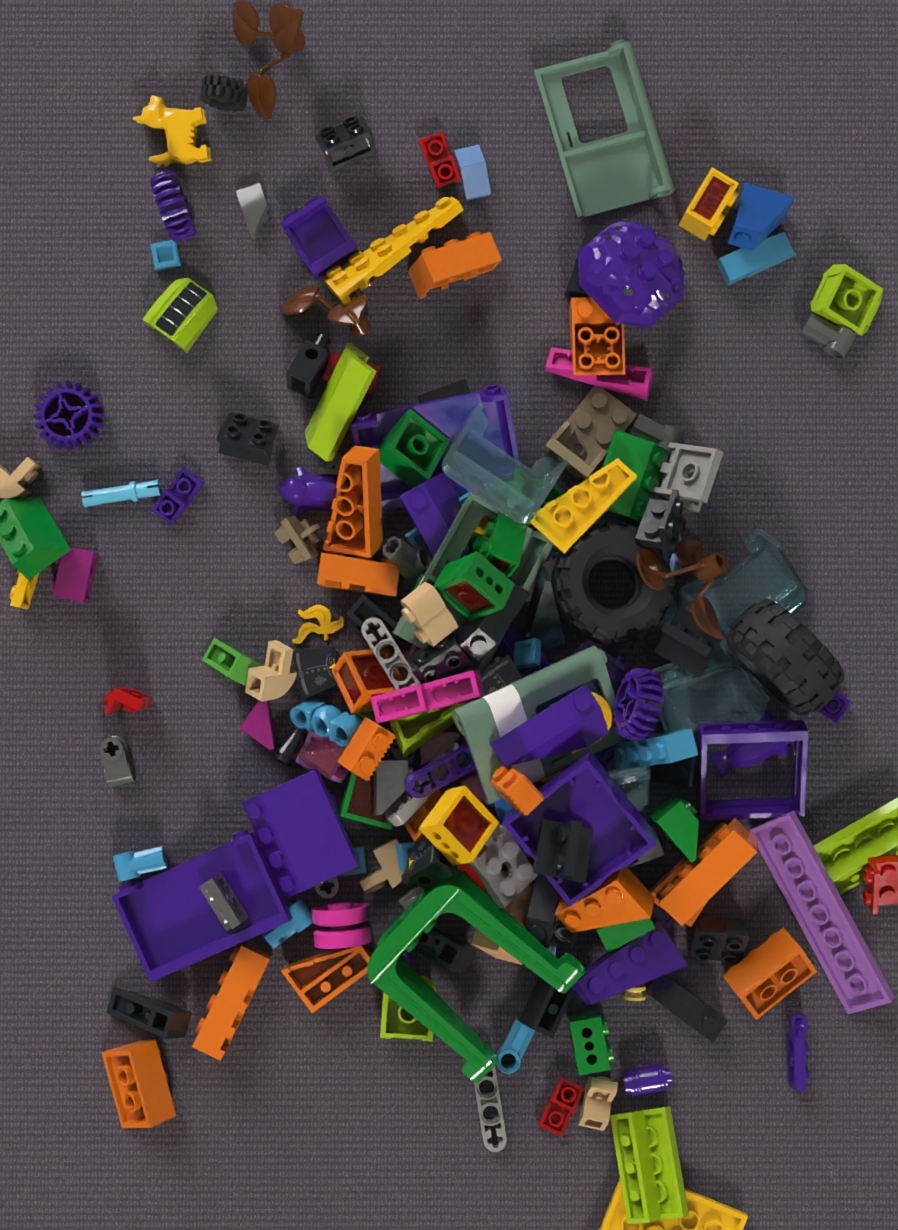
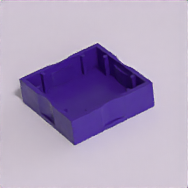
M591 751L538 789L544 796V800L528 815H523L512 808L505 814L502 822L523 850L534 860L541 820L547 819L562 823L573 820L582 822V827L593 829L586 882L580 883L546 876L569 907L599 887L612 873L627 867L657 844V834Z

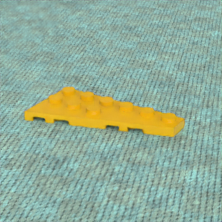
M452 196L440 199L436 202L434 208L429 211L419 212L414 216L413 221L407 225L401 224L397 226L388 237L373 241L369 249L364 252H356L342 266L337 265L329 269L326 273L327 275L322 279L334 295L344 305L351 300L349 295L354 291H363L369 286V279L372 276L379 277L412 252L409 248L411 245L417 242L423 243L429 238L428 235L431 229L442 228L461 213L463 208L460 202Z

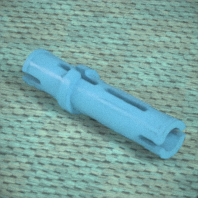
M159 479L142 483L132 481L129 485L82 491L81 496L85 497L82 498V503L86 508L88 506L127 500L138 502L140 498L161 496L162 491L159 489L162 488Z

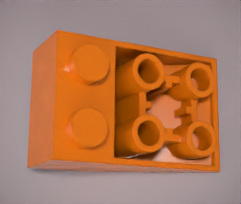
M591 297L571 298L569 320L573 376L625 375L624 324L615 323Z

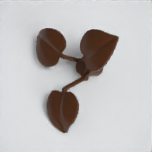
M237 1L233 9V29L238 41L248 46L255 42L256 35L274 38L276 50L282 53L281 56L261 68L259 74L251 73L247 83L249 87L248 97L253 108L265 119H272V112L276 103V87L272 78L266 75L265 72L282 60L290 58V53L302 51L305 48V37L299 30L304 11L292 8L286 4H276L272 7L269 16V25L272 32H262L257 29L260 18L256 9L248 2Z
M372 276L369 279L368 285L374 284L381 276ZM306 286L295 291L285 301L280 311L281 315L297 314L309 308L314 300H319L330 310L328 314L329 320L334 323L347 325L354 337L364 335L371 328L364 314L369 298L367 295L361 294L359 290L355 291L356 295L351 297L347 304L344 305L342 303L333 307L325 298L317 294L320 290L318 286Z
M683 540L679 542L676 555L684 568L664 573L656 555L648 549H640L636 553L639 573L643 581L654 590L659 591L665 588L663 578H669L685 572H689L697 580L708 581L696 595L697 599L691 602L692 614L696 624L702 631L714 638L723 639L715 610L710 601L703 597V595L712 584L717 582L715 577L727 571V563L724 557L716 552L703 559L702 541Z

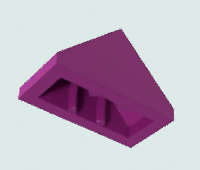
M258 701L240 726V729L269 750L275 749L277 745L270 701Z

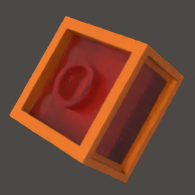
M388 648L381 649V657L384 659L392 658ZM372 649L344 652L332 669V673L351 714L374 711L370 697L396 690ZM397 668L394 672L395 680L404 681Z

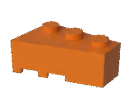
M330 551V554L321 552L317 584L321 587L397 598L401 573L398 565L390 559L381 558V562L371 561V558L355 556V558L346 557L344 553Z
M366 945L336 948L284 965L281 972L310 1012L314 1013L367 974L368 961L372 953Z

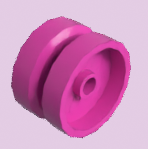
M341 902L312 908L313 924L325 926L313 932L314 947L323 949L348 948L372 942L371 928L364 924H358L370 918L369 904Z

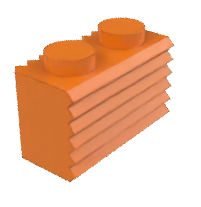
M365 717L337 762L368 781L370 776L373 775V771H376L375 767L379 766L378 762H381V758L384 757V753L387 752V748H390V744L393 743L392 740L396 739V737L390 731Z
M502 766L493 773L490 785L493 786L508 805L521 814L528 815L544 800V796L531 781L512 766Z

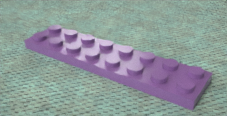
M793 810L751 827L749 831L758 839L760 853L847 1014L892 1002L895 998L893 992L795 811Z

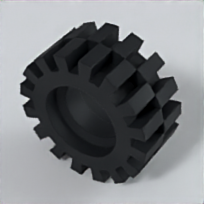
M219 74L204 76L200 93V100L204 104H209L210 107H217L220 110L222 108L226 111L233 110L234 112L246 109L249 87L241 80L237 81V78L234 77L227 78L228 76L223 75V77Z

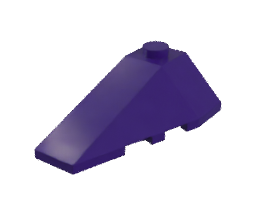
M446 472L429 479L399 497L433 558L461 509L458 493ZM468 543L460 558L470 554Z
M585 684L492 742L490 746L502 765L508 767L587 748L609 734L601 707Z

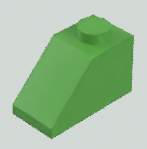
M216 638L213 639L202 658V661L246 686L248 669L263 666Z

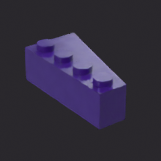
M652 921L655 927L653 930L624 944L618 949L609 953L606 952L585 968L586 973L571 987L581 1004H594L688 966L660 921Z

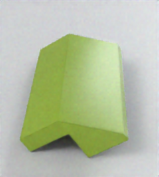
M347 343L305 430L308 448L326 462L333 461L377 372L366 364L369 356L351 343Z
M898 797L814 845L818 856L840 895L864 882L863 871L867 868L869 857L898 855Z
M670 1106L610 1115L628 1225L689 1216Z

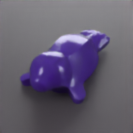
M298 467L295 469L297 477H290L278 486L279 494L287 501L295 504L292 513L299 516L311 509L333 511L331 508L333 499L336 497L338 478L326 475H311L303 467Z
M765 711L760 719V721L784 720H773L772 713L770 711ZM792 741L730 743L725 752L712 754L710 759L716 767L717 773L720 777H723L732 767L752 766L776 754L788 756L791 753V748L787 744Z

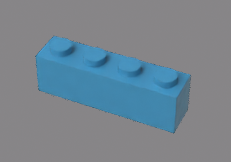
M692 728L655 733L644 740L626 739L614 745V758L619 764L620 769L673 763L699 755Z

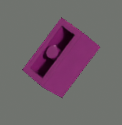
M71 547L72 550L56 560V566H59L57 576H54L52 579L51 591H53V597L89 604L99 553Z

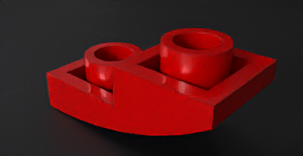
M443 131L418 140L437 189L461 180Z
M560 1077L537 1126L562 1137L585 1088Z

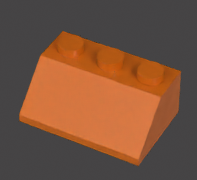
M783 927L778 932L773 933L761 946L750 951L746 958L738 964L731 966L722 977L757 1020L817 971L803 949Z
M156 1039L141 1040L101 1052L122 1128H152L176 1116L174 1099L170 1094L167 1083L168 1077L162 1065L161 1051L156 1043Z

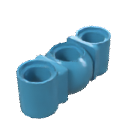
M316 697L306 699L290 711V717L295 726L301 729L306 728L309 732L313 730L318 736L329 738L331 742H335L340 747H345L349 744L362 723V719L357 715H349L347 712L342 713L338 708L326 705L325 702H321Z

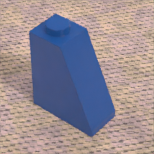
M745 182L737 201L728 244L753 251L786 219L794 197Z

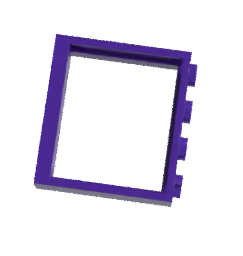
M804 720L698 723L697 751L699 755H697L696 809L699 819L712 820V822L718 819L733 820L734 818L738 821L745 818L767 820L772 817H779L793 810L797 817L805 816L809 731ZM794 741L792 798L706 801L707 744Z

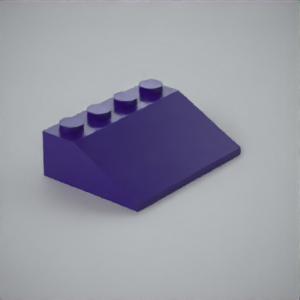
M318 769L241 802L284 899L360 866Z

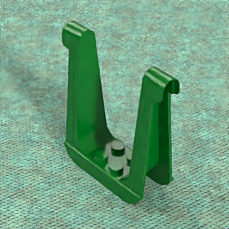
M455 869V875L431 890H423L383 933L377 943V949L368 961L367 974L370 983L376 985L465 1059L462 1073L473 1082L479 1083L499 1062L497 1055L408 964L404 958V950L410 952L419 942L418 938L423 932L427 934L437 922L436 919L440 914L454 913L465 919L563 994L586 971L583 965L569 953L564 954L558 960L504 908H498L492 897L465 871Z

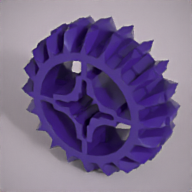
M171 170L157 173V175L151 177L150 185L167 232L174 242L187 240L195 235L196 229L177 176Z
M66 381L65 388H63L61 383L58 382L55 385L56 391L50 387L46 389L49 393L48 397L42 394L39 395V398L44 402L42 405L39 403L35 404V408L41 410L40 413L33 414V418L41 420L35 424V428L38 430L43 429L39 436L43 439L48 437L46 443L50 446L56 443L58 450H62L65 445L67 451H72L73 444H75L78 450H81L83 447L82 441L87 445L92 444L88 438L90 435L98 438L99 434L94 431L95 427L103 428V425L97 422V419L105 418L103 413L97 412L103 408V405L95 403L99 397L96 394H91L89 387H85L82 390L81 383L77 382L73 387L72 382ZM67 397H79L84 400L87 406L72 407ZM58 402L59 409L55 414L51 415L50 418L51 410L54 407V405ZM68 410L74 414L70 422L64 419V416H67ZM88 414L87 423L80 431L79 423ZM65 425L67 430L70 431L71 436L56 434L52 426Z
M632 668L630 672L626 673L625 679L621 680V686L617 688L618 693L615 697L614 713L612 715L614 719L613 726L616 733L629 740H644L651 735L652 730H655L656 723L660 720V713L663 711L662 704L664 703L663 695L665 693L663 689L664 683L661 680V676L656 672L646 668Z

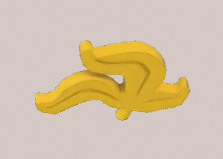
M322 605L312 606L304 612L299 609L298 614L302 618L312 619L316 617L321 626L319 627L310 622L303 624L299 629L298 637L292 641L295 644H301L311 632L324 634V641H328L329 634L335 633L344 626V618L340 616L339 621L331 622L330 610Z

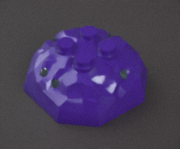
M626 221L612 223L577 253L579 286L615 323L650 328L683 298L685 271L682 269L683 262L680 258V253L673 247L672 242L668 238L665 239L661 232H657L651 227Z

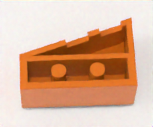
M475 232L467 236L466 240L458 241V239H453L446 242L443 247L436 249L435 246H431L422 250L419 258L408 270V274L418 298L421 299L427 296L426 294L430 289L440 286L441 290L449 288V283L461 279L466 281L493 270L502 259L491 232L485 234Z
M625 867L612 873L599 887L571 907L560 895L555 916L571 933L651 918L655 897L629 868Z

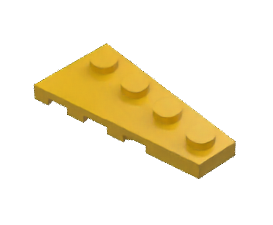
M617 458L589 476L588 479L579 485L569 489L562 496L550 501L537 512L527 516L526 520L565 555L637 479V475Z

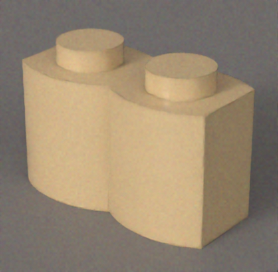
M424 582L400 601L404 608L401 610L403 616L409 623H414L416 627L414 633L423 644L427 642L434 647L458 628L454 617L446 608L437 590L427 582Z

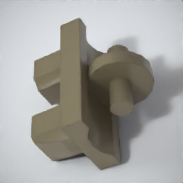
M296 515L281 521L282 526L275 532V535L282 544L291 539L296 547L288 552L294 564L314 559L320 555L319 550L315 546L320 541L315 534L320 529L318 524L310 526L306 519L300 522Z

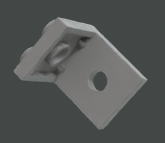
M669 442L668 447L673 451L669 463L663 462L660 472L665 475L661 487H655L653 492L670 499L672 490H679L680 500H683L684 503L683 507L694 512H700L702 503H707L724 452L714 448Z
M503 824L497 825L473 862L456 865V867L472 866L498 908L506 907L538 876L533 872V867ZM503 863L508 869L506 877L501 872Z

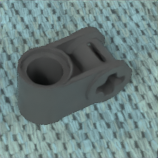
M118 735L105 739L100 745V753L107 785L111 788L135 782V768L126 740ZM113 743V745L119 746V750L115 752L110 751L109 746Z

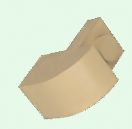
M29 457L12 474L0 465V498H23L28 496L31 492L24 485L26 483L30 484L36 479L39 474L37 471L41 467Z
M277 640L269 641L265 666L248 669L245 693L261 702L283 696L291 688L297 675L296 671L290 669L293 649Z
M398 837L374 848L373 852L381 869L360 879L359 882L364 891L370 889L371 892L382 888L385 886L384 881L387 879L392 889L402 881L401 875L406 870L399 871L396 844H400Z
M603 1076L596 1078L588 1077L581 1103L579 1126L601 1131L605 1130L609 1123L611 1103L617 1094V1082H612L611 1079Z

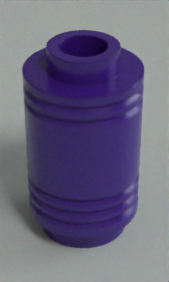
M663 1063L628 1069L627 1073H622L627 1095L632 1094V1096L664 1091L668 1090V1084H672L669 1067L664 1068Z

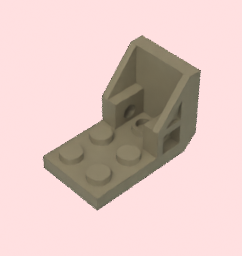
M594 386L570 418L545 445L543 453L583 482L588 479L607 454L614 431L624 432L637 414L605 389Z

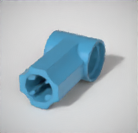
M163 846L138 852L133 850L112 856L118 882L140 877L144 873L168 868L167 855Z
M301 898L288 907L293 917L291 921L262 933L266 941L273 948H276L294 933L301 932L313 923L312 912Z
M515 1018L502 1046L496 1053L499 1059L497 1066L506 1074H511L518 1070L520 1061L535 1030L529 1028L517 1018ZM505 1054H512L515 1056V1061L510 1065H505L501 1062V1058Z

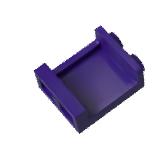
M325 196L310 199L305 204V208L298 212L295 210L288 213L283 218L284 221L281 222L283 231L315 280L326 275L327 271L332 267L345 263L351 255L358 252V247L346 233L330 208Z

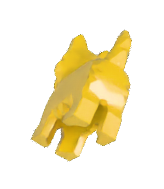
M152 95L149 105L142 109L141 116L132 117L139 124L165 130L168 152L149 157V161L157 164L158 168L163 164L167 167L172 163L189 165L196 161L200 163L212 161L210 147L207 148V145H201L200 148L195 147L197 145L195 139H198L196 127L207 123L206 113L201 107L194 110L168 108L165 106L163 98Z

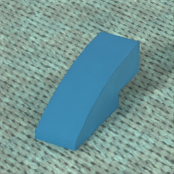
M783 232L765 238L753 251L741 248L720 257L716 264L728 286L792 258L796 254L786 233Z

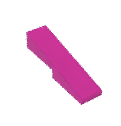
M552 347L546 364L547 372L648 401L653 379V368L625 365V375L573 376L571 350Z
M472 670L370 698L376 723H382L475 700L484 696L485 691L480 671Z

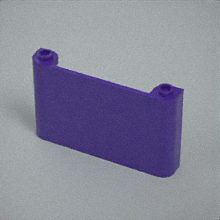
M490 385L482 391L372 414L370 412H361L356 414L351 422L355 445L377 449L384 436L409 409H412L450 440L430 479L446 472L458 495L466 494L469 491L476 492L499 487L504 483L513 481V470H521L506 389L500 388V385ZM380 463L382 511L404 507L399 497L412 488Z
M247 829L232 835L234 840L135 885L133 881H130L118 887L120 892L114 894L112 899L150 983L293 919L254 831L251 833ZM220 873L223 874L249 916L244 922L228 931L225 930L200 890L202 884Z

